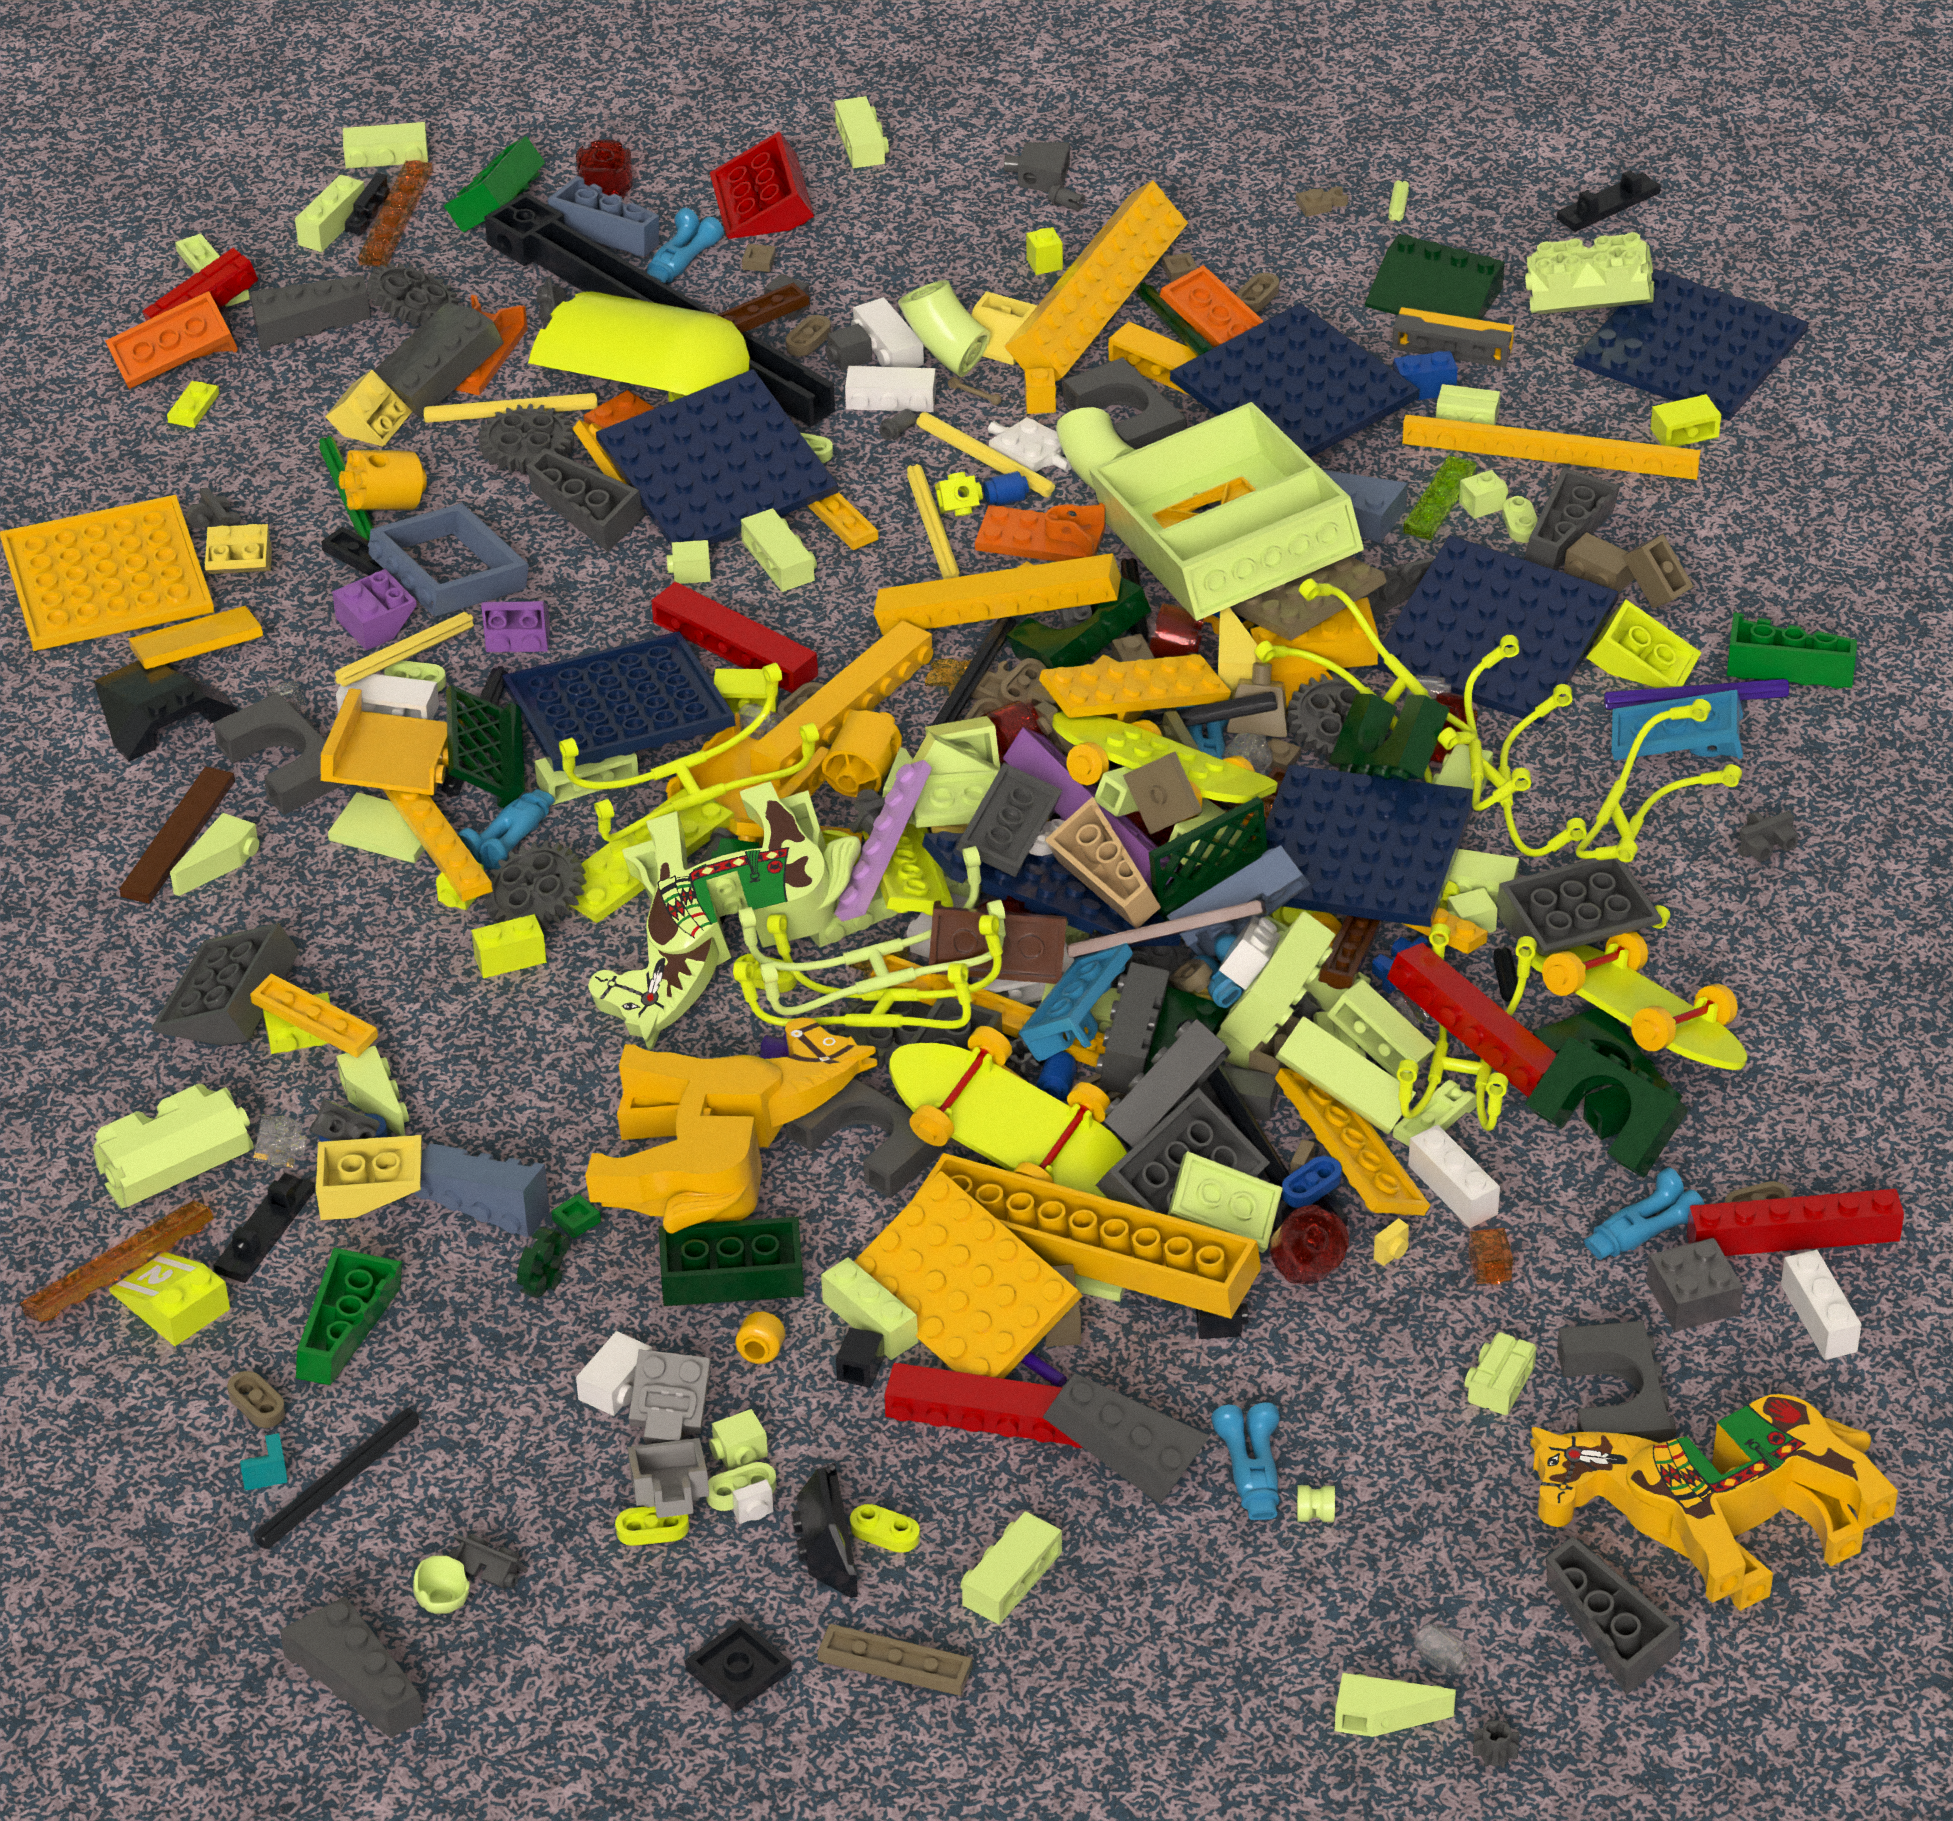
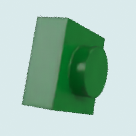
M577 1194L551 1211L552 1220L572 1238L578 1237L601 1222L600 1212L580 1194Z

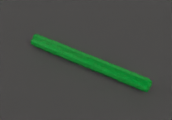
M331 436L327 438L322 437L319 440V449L357 535L370 540V529L374 527L367 511L349 510L345 489H341L339 486V474L341 471H345L346 464L337 444Z

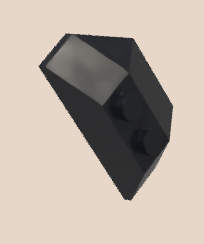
M835 1462L827 1463L814 1472L797 1495L798 1511L791 1512L794 1534L801 1533L802 1539L796 1540L799 1562L806 1561L808 1575L850 1598L858 1597L857 1574Z

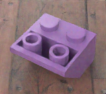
M386 569L332 591L336 619L366 651L394 639L417 605L416 600Z
M544 601L482 602L486 652H548L550 621L548 605Z

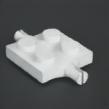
M1028 417L1010 428L1004 427L995 421L990 423L988 432L996 435V437L989 440V447L1035 473L1044 467L1053 465L1065 472L1072 468L1067 458L1062 456L1064 451L1060 445L1057 431L1051 430Z

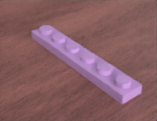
M925 760L905 764L896 773L895 783L885 797V804L880 815L873 823L874 828L869 839L862 847L863 852L858 863L853 867L851 879L839 897L840 902L834 914L842 922L866 914L931 772L932 767Z

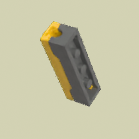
M1401 307L1393 327L1392 349L1417 354L1451 351L1454 360L1506 368L1513 348L1514 325Z

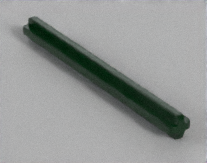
M1145 282L1140 284V288L1136 290L1138 297L1197 356L1213 349L1189 323L1159 296L1160 294L1151 285H1147Z

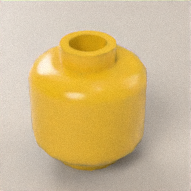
M765 1311L749 1314L743 1320L736 1335L735 1344L737 1351L741 1357L754 1364H766L773 1361L784 1343L786 1335L784 1325L779 1318Z

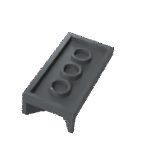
M1003 763L959 840L956 850L962 852V849L976 846L982 862L1016 877L1048 819H1051L1062 789Z

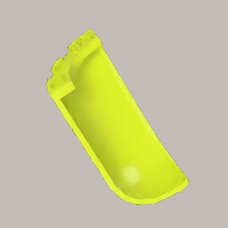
M590 291L575 294V298L569 302L563 301L550 314L552 317L546 329H540L535 339L528 361L529 364L545 368L559 369L689 395L749 371L750 357L743 335L731 321L716 314Z

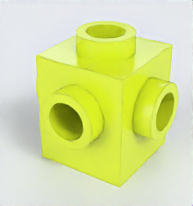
M965 472L947 475L948 480L939 481L935 485L940 514L954 512L955 517L973 514L972 509L980 505L979 500L983 499L980 482H975L974 475L966 477ZM958 491L962 494L963 498L958 495Z

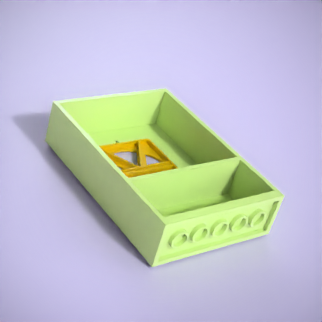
M1252 402L1089 469L1098 502L1103 503L1106 508V524L1196 621L1364 550L1351 497ZM1221 501L1220 506L1201 514L1192 512L1206 504Z

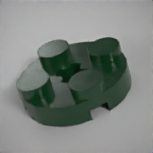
M542 1227L533 1234L532 1238L538 1240L533 1248L525 1247L517 1270V1284L524 1287L520 1289V1292L534 1298L541 1297L548 1288L555 1290L562 1279V1271L559 1269L570 1245L568 1237L548 1227Z

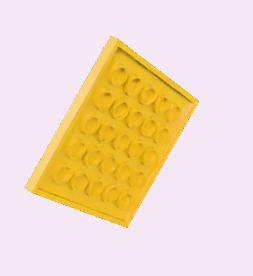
M176 495L0 531L1 544L33 651L214 613L213 602Z

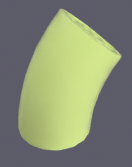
M948 280L927 284L909 292L898 300L906 320L923 345L953 373L963 377L980 361L989 344L990 331L975 320L964 308Z
M1090 407L1072 410L1057 421L1056 431L1058 439L1069 464L1075 473L1094 490L1089 469L1136 450L1127 445L1118 436L1113 428L1109 414L1102 409Z

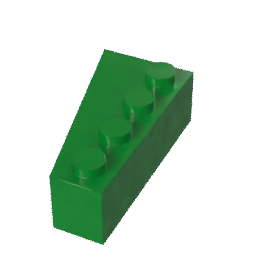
M524 136L503 149L487 164L485 169L472 178L473 181L457 192L458 196L449 200L444 205V208L460 230L466 232L485 221L484 216L519 197L518 195L530 186L528 183L540 175L538 170L544 165L545 161L528 137Z
M1733 612L1727 676L1738 679H1786L1788 682L1805 686L1814 684L1837 689L1843 687L1852 688L1857 640L1821 631L1810 635L1799 626L1789 625L1788 628L1784 629L1771 626V620L1758 618L1757 622L1745 620L1744 614Z
M333 1248L297 1348L296 1379L331 1386L401 1289L402 1261Z

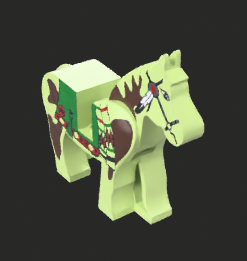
M770 781L739 791L748 818L756 822L764 830L762 848L730 853L688 869L684 828L676 811L646 821L652 840L622 849L631 876H634L643 883L651 901L646 923L649 964L646 969L628 971L623 975H618L611 970L598 971L591 977L588 987L596 1007L602 1012L624 1020L629 1034L643 1037L649 1050L654 1048L660 1031L678 1020L699 998L710 982L716 966L731 958L720 917L736 914L740 909L752 907L756 920V931L763 948L776 945L773 934H770L767 930V918L770 914H784L786 916L788 941L814 935L823 930L833 919L837 908V898L843 893L851 879L854 863L861 851V842L856 836H847L829 842L826 848L808 790L779 799Z

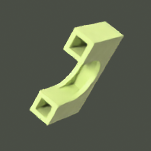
M1127 767L1103 773L1094 797L1096 803L1116 817L1139 811L1123 777L1124 774L1133 771ZM1202 797V812L1193 819L1176 823L1168 842L1226 812L1207 798ZM1228 826L1219 829L1214 838L1219 840ZM1237 829L1229 843L1234 845L1242 831ZM1200 840L1193 842L1187 852L1192 854ZM1210 844L1202 857L1207 859L1215 845ZM1224 849L1221 856L1229 853L1230 850ZM1182 858L1180 862L1185 865L1188 859Z

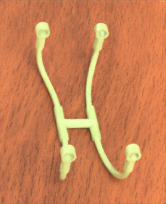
M976 846L962 849L968 883L971 885L970 896L963 908L972 909L979 894V884L981 883L979 867L981 860ZM999 899L988 902L987 910L989 915H996L999 919L998 934L1001 947H1003L1004 937L1006 936L1004 924L1006 917L1002 901ZM752 907L738 910L745 944L748 946L752 956L761 963L760 971L764 981L767 1000L770 1001L773 1009L782 1015L801 1014L856 993L861 995L915 980L918 976L948 971L951 963H966L968 967H972L993 959L988 951L983 955L969 959L929 965L916 969L910 967L889 973L882 956L903 951L904 947L930 939V929L909 938L885 941L843 953V956L803 963L779 962L767 958L757 948L756 920ZM870 960L876 977L855 982L853 986L802 1005L784 1007L778 1000L780 994L777 970L809 971L842 964L848 966Z

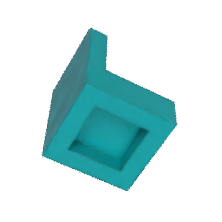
M279 1433L265 1436L268 1455L240 1461L245 1491L288 1482Z

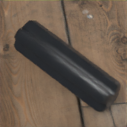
M1507 947L1503 949L1497 948L1494 950V965L1501 997L1504 1001L1508 1002L1512 1000L1518 983L1511 950Z

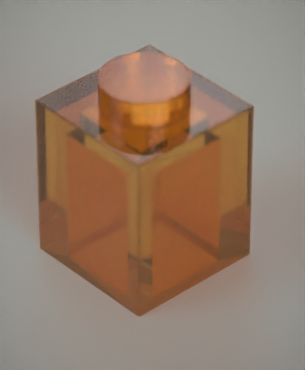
M1505 1228L1470 1231L1468 1254L1476 1284H1500L1511 1281L1513 1256Z

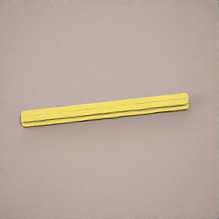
M595 393L428 406L424 408L423 413L425 422L429 423L496 417L495 412L505 414L507 407L514 411L517 410V405H521L523 409H527L529 404L533 405V409H538V407L544 405L545 411L555 408V412L595 409L598 407Z
M922 412L919 418H917L916 424L920 428L1003 474L1018 471L1021 476L1026 477L1029 488L1042 496L1050 497L1055 490V485L1050 480L931 414Z
M919 464L915 466L910 465L907 468V478L943 579L959 577L960 572L923 468Z
M462 612L338 669L335 672V681L343 687L355 683L471 629L474 626L472 621L474 618L471 614L468 615L466 612Z

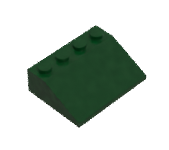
M1398 234L1385 254L1365 301V307L1398 315L1401 307L1482 320L1503 289L1505 261L1497 260L1490 256L1470 253L1463 249L1440 245L1437 242L1417 239L1410 235Z

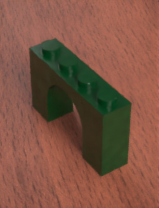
M1121 577L1117 601L1090 604L1091 609L1096 612L1083 623L1070 628H1049L1028 617L1006 634L1015 657L1020 661L1028 658L1037 659L1047 669L1082 665L1112 642V640L1116 639L1151 612L1143 588Z
M1356 693L1328 763L1339 768L1338 771L1366 774L1387 780L1395 778L1408 782L1409 779H1423L1450 708L1426 695H1408L1397 724L1390 737L1384 743L1397 707L1374 694Z
M1599 1007L1533 1031V1035L1556 1054H1558L1569 1036L1579 1042L1582 1038H1585L1600 1048L1598 1053L1608 1058L1611 1053L1627 1063L1626 1069L1635 1074L1637 1070H1641L1655 1080L1653 1085L1663 1090L1665 1086L1673 1089L1672 1085L1667 1080H1664L1656 1071L1653 1062L1650 1059H1646L1641 1053L1635 1040L1629 1038L1622 1030L1618 1020ZM1612 1085L1586 1095L1583 1119L1598 1138L1602 1140L1620 1133L1631 1113V1098L1628 1090Z
M1569 1036L1525 1105L1537 1116L1562 1129L1583 1097L1593 1089L1605 1085H1615L1628 1090L1631 1098V1113L1627 1123L1607 1153L1618 1164L1642 1178L1646 1177L1689 1111L1681 1102L1683 1096L1668 1086H1665L1662 1090L1653 1085L1655 1080L1641 1070H1637L1635 1074L1627 1070V1063L1611 1053L1608 1058L1598 1053L1600 1048L1591 1041L1582 1038L1579 1042Z

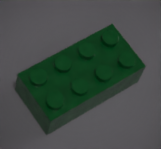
M799 1217L699 1223L675 1233H668L664 1226H658L663 1306L804 1297Z

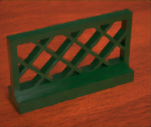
M450 685L446 690L449 774L496 795L497 806L504 809L525 791L520 707L510 702L503 709ZM457 700L463 702L468 709H464ZM485 713L494 716V721L492 722ZM471 715H474L476 717V719L481 723V726H478V724L472 719ZM458 719H461V721L467 726L468 730H465L463 728V726L458 722ZM487 731L494 739V742H492L484 732ZM471 736H475L482 746L479 747ZM458 740H462L469 751H466ZM486 752H488L492 756V758L495 760V763H493L489 759V757L485 754ZM475 756L483 767L480 768L472 757ZM459 761H462L469 770L460 767ZM489 773L496 783L491 781L486 774Z
M1258 796L1148 852L1152 893L1161 907L1156 912L1165 921H1169L1167 915L1258 860L1268 851L1264 802ZM1254 812L1246 826L1241 824L1248 814ZM1228 826L1219 840L1214 838L1219 829ZM1237 829L1242 831L1235 844H1230L1229 842ZM1252 835L1256 836V839L1248 842ZM1200 840L1193 853H1188L1187 850L1191 844ZM1210 844L1215 845L1207 859L1203 858L1202 855ZM1224 849L1230 850L1229 853L1221 856ZM1173 854L1165 868L1161 867L1160 859ZM1182 858L1188 859L1180 873L1174 871ZM1197 863L1203 864L1202 867L1193 871ZM1170 877L1176 878L1173 882L1165 885Z

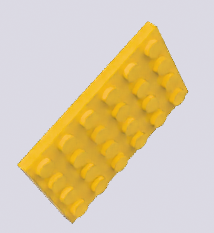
M942 1171L922 1189L854 1260L859 1267L917 1315L918 1333L915 1336L955 1372L1004 1379L1083 1296L1079 1290Z

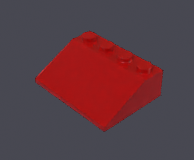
M780 131L710 172L728 239L789 231L805 224L814 217L797 154Z

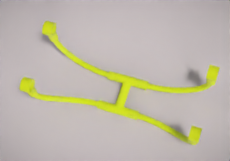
M1312 578L1307 579L1300 585L1298 591L1307 601H1311L1317 596L1333 594L1341 599L1352 612L1375 649L1383 657L1384 663L1398 677L1382 698L1383 700L1394 705L1406 687L1414 695L1430 697L1428 691L1393 654H1390L1385 649L1358 607L1346 593L1330 584H1318ZM1267 640L1261 642L1254 650L1255 655L1263 663L1270 661L1272 658H1284L1287 655L1316 662L1340 675L1354 686L1360 694H1374L1369 687H1365L1345 669L1317 654L1305 650L1287 648L1284 645H1272ZM1449 712L1446 720L1463 732H1456L1452 727H1448L1439 734L1437 740L1446 750H1449L1458 744H1469L1471 741H1474L1477 738V733ZM1395 715L1389 727L1392 731L1398 721ZM1427 766L1424 778L1426 783L1432 784L1433 776L1429 766Z
M1514 635L1502 637L1500 646L1483 657L1482 662L1473 669L1467 679L1464 691L1465 714L1468 726L1474 729L1476 733L1477 729L1472 707L1474 683L1484 669L1491 668L1505 657H1514L1519 653V642ZM1566 684L1557 685L1553 690V695L1535 707V711L1524 718L1509 733L1501 749L1498 771L1482 757L1481 741L1478 739V734L1477 738L1469 743L1471 779L1474 781L1472 808L1475 811H1482L1494 803L1500 802L1504 809L1505 821L1512 841L1523 854L1530 857H1540L1552 851L1556 852L1572 840L1580 841L1584 839L1587 834L1584 820L1572 818L1567 822L1566 829L1549 840L1548 845L1539 849H1531L1520 839L1511 809L1513 805L1512 793L1529 789L1531 786V774L1526 768H1517L1511 774L1510 767L1508 766L1510 747L1515 738L1537 718L1544 717L1558 706H1568L1572 702V689ZM1485 776L1498 789L1492 792V796L1480 802L1482 780Z
M776 662L763 667L767 700L760 714L749 726L733 738L705 752L701 750L651 769V772L614 781L596 782L583 780L574 773L575 756L579 755L575 740L571 737L559 742L563 758V770L566 772L568 779L579 787L596 790L622 788L652 779L656 781L676 773L689 794L671 801L670 805L650 813L613 834H609L611 831V818L615 815L609 799H605L595 803V811L598 816V830L605 841L614 842L647 825L646 821L671 812H680L723 796L727 791L793 775L803 770L809 764L811 757L815 753V741L819 740V733L813 722L799 728L802 738L803 758L799 763L789 768L743 778L726 784L719 783L703 790L699 788L689 771V768L707 762L708 758L716 756L744 740L766 719L778 694V681L782 680V673Z
M1696 699L1692 705L1670 708L1669 711L1655 715L1644 724L1632 744L1619 780L1615 781L1596 816V823L1576 848V855L1579 858H1596L1597 860L1618 858L1622 862H1631L1638 851V846L1634 840L1644 823L1643 818L1652 805L1661 797L1676 789L1695 784L1711 785L1723 783L1725 786L1734 787L1739 783L1742 777V770L1734 764H1729L1722 771L1702 773L1701 776L1681 779L1660 788L1645 801L1629 823L1619 804L1627 787L1626 782L1637 753L1647 733L1657 723L1670 718L1671 720L1692 718L1698 722L1705 721L1711 711V705L1708 701ZM1610 817H1612L1621 835L1618 845L1598 847L1593 851H1585L1603 825H1606ZM1661 905L1654 906L1661 916L1662 922L1652 927L1657 929L1664 928L1670 918V911Z
M770 914L767 918V930L774 936L778 953L782 955L784 962L794 963L790 956L791 948L786 933L787 918L784 914ZM982 915L979 920V931L982 935H985L990 956L993 957V968L984 979L968 985L969 971L967 964L951 963L948 967V980L950 983H954V989L920 991L918 988H883L861 995L856 993L845 998H862L863 1001H878L870 1014H845V1016L811 1019L815 1020L820 1026L845 1024L846 1027H902L903 1025L939 1029H957L965 1026L971 1018L970 1003L972 998L970 993L987 987L997 978L1001 970V954L1003 950L998 934V917L996 915ZM737 961L734 964V978L736 981H740L745 1001L749 1003L757 1017L769 1024L784 1027L789 1021L794 1020L775 1017L764 1012L757 1003L758 995L753 981V963L751 961ZM790 971L795 979L814 991L828 995L841 990L840 988L816 983L800 971ZM956 996L963 1008L962 1017L953 1021L903 1017L901 1014H886L894 1001L917 1002L920 999Z
M1438 923L1431 928L1429 941L1432 944V951L1444 960L1445 946L1449 942L1451 931L1447 925ZM1436 934H1442L1444 937H1439ZM1529 936L1519 938L1516 945L1518 983L1512 1000L1505 1011L1511 1017L1523 995L1526 980L1530 976L1531 961L1536 953L1537 942ZM1523 946H1527V947H1529L1530 949H1529V950H1526V949H1523L1522 947H1523ZM1439 1023V1040L1435 1044L1436 1048L1434 1049L1428 1075L1429 1084L1423 1097L1412 1110H1409V1102L1412 1100L1413 1082L1417 1079L1419 1067L1415 1061L1410 1059L1402 1060L1398 1065L1396 1075L1400 1081L1398 1100L1400 1101L1401 1113L1406 1119H1413L1425 1109L1437 1085L1441 1082L1443 1070L1477 1075L1475 1089L1477 1090L1476 1107L1478 1119L1484 1130L1491 1131L1494 1129L1497 1118L1501 1114L1502 1099L1507 1091L1508 1079L1501 1073L1491 1074L1492 1067L1483 1059L1477 1062L1446 1057L1449 1047L1447 1043L1448 1030ZM1404 1070L1411 1071L1412 1073H1406ZM1485 1091L1489 1094L1487 1109L1489 1119H1487L1485 1111Z

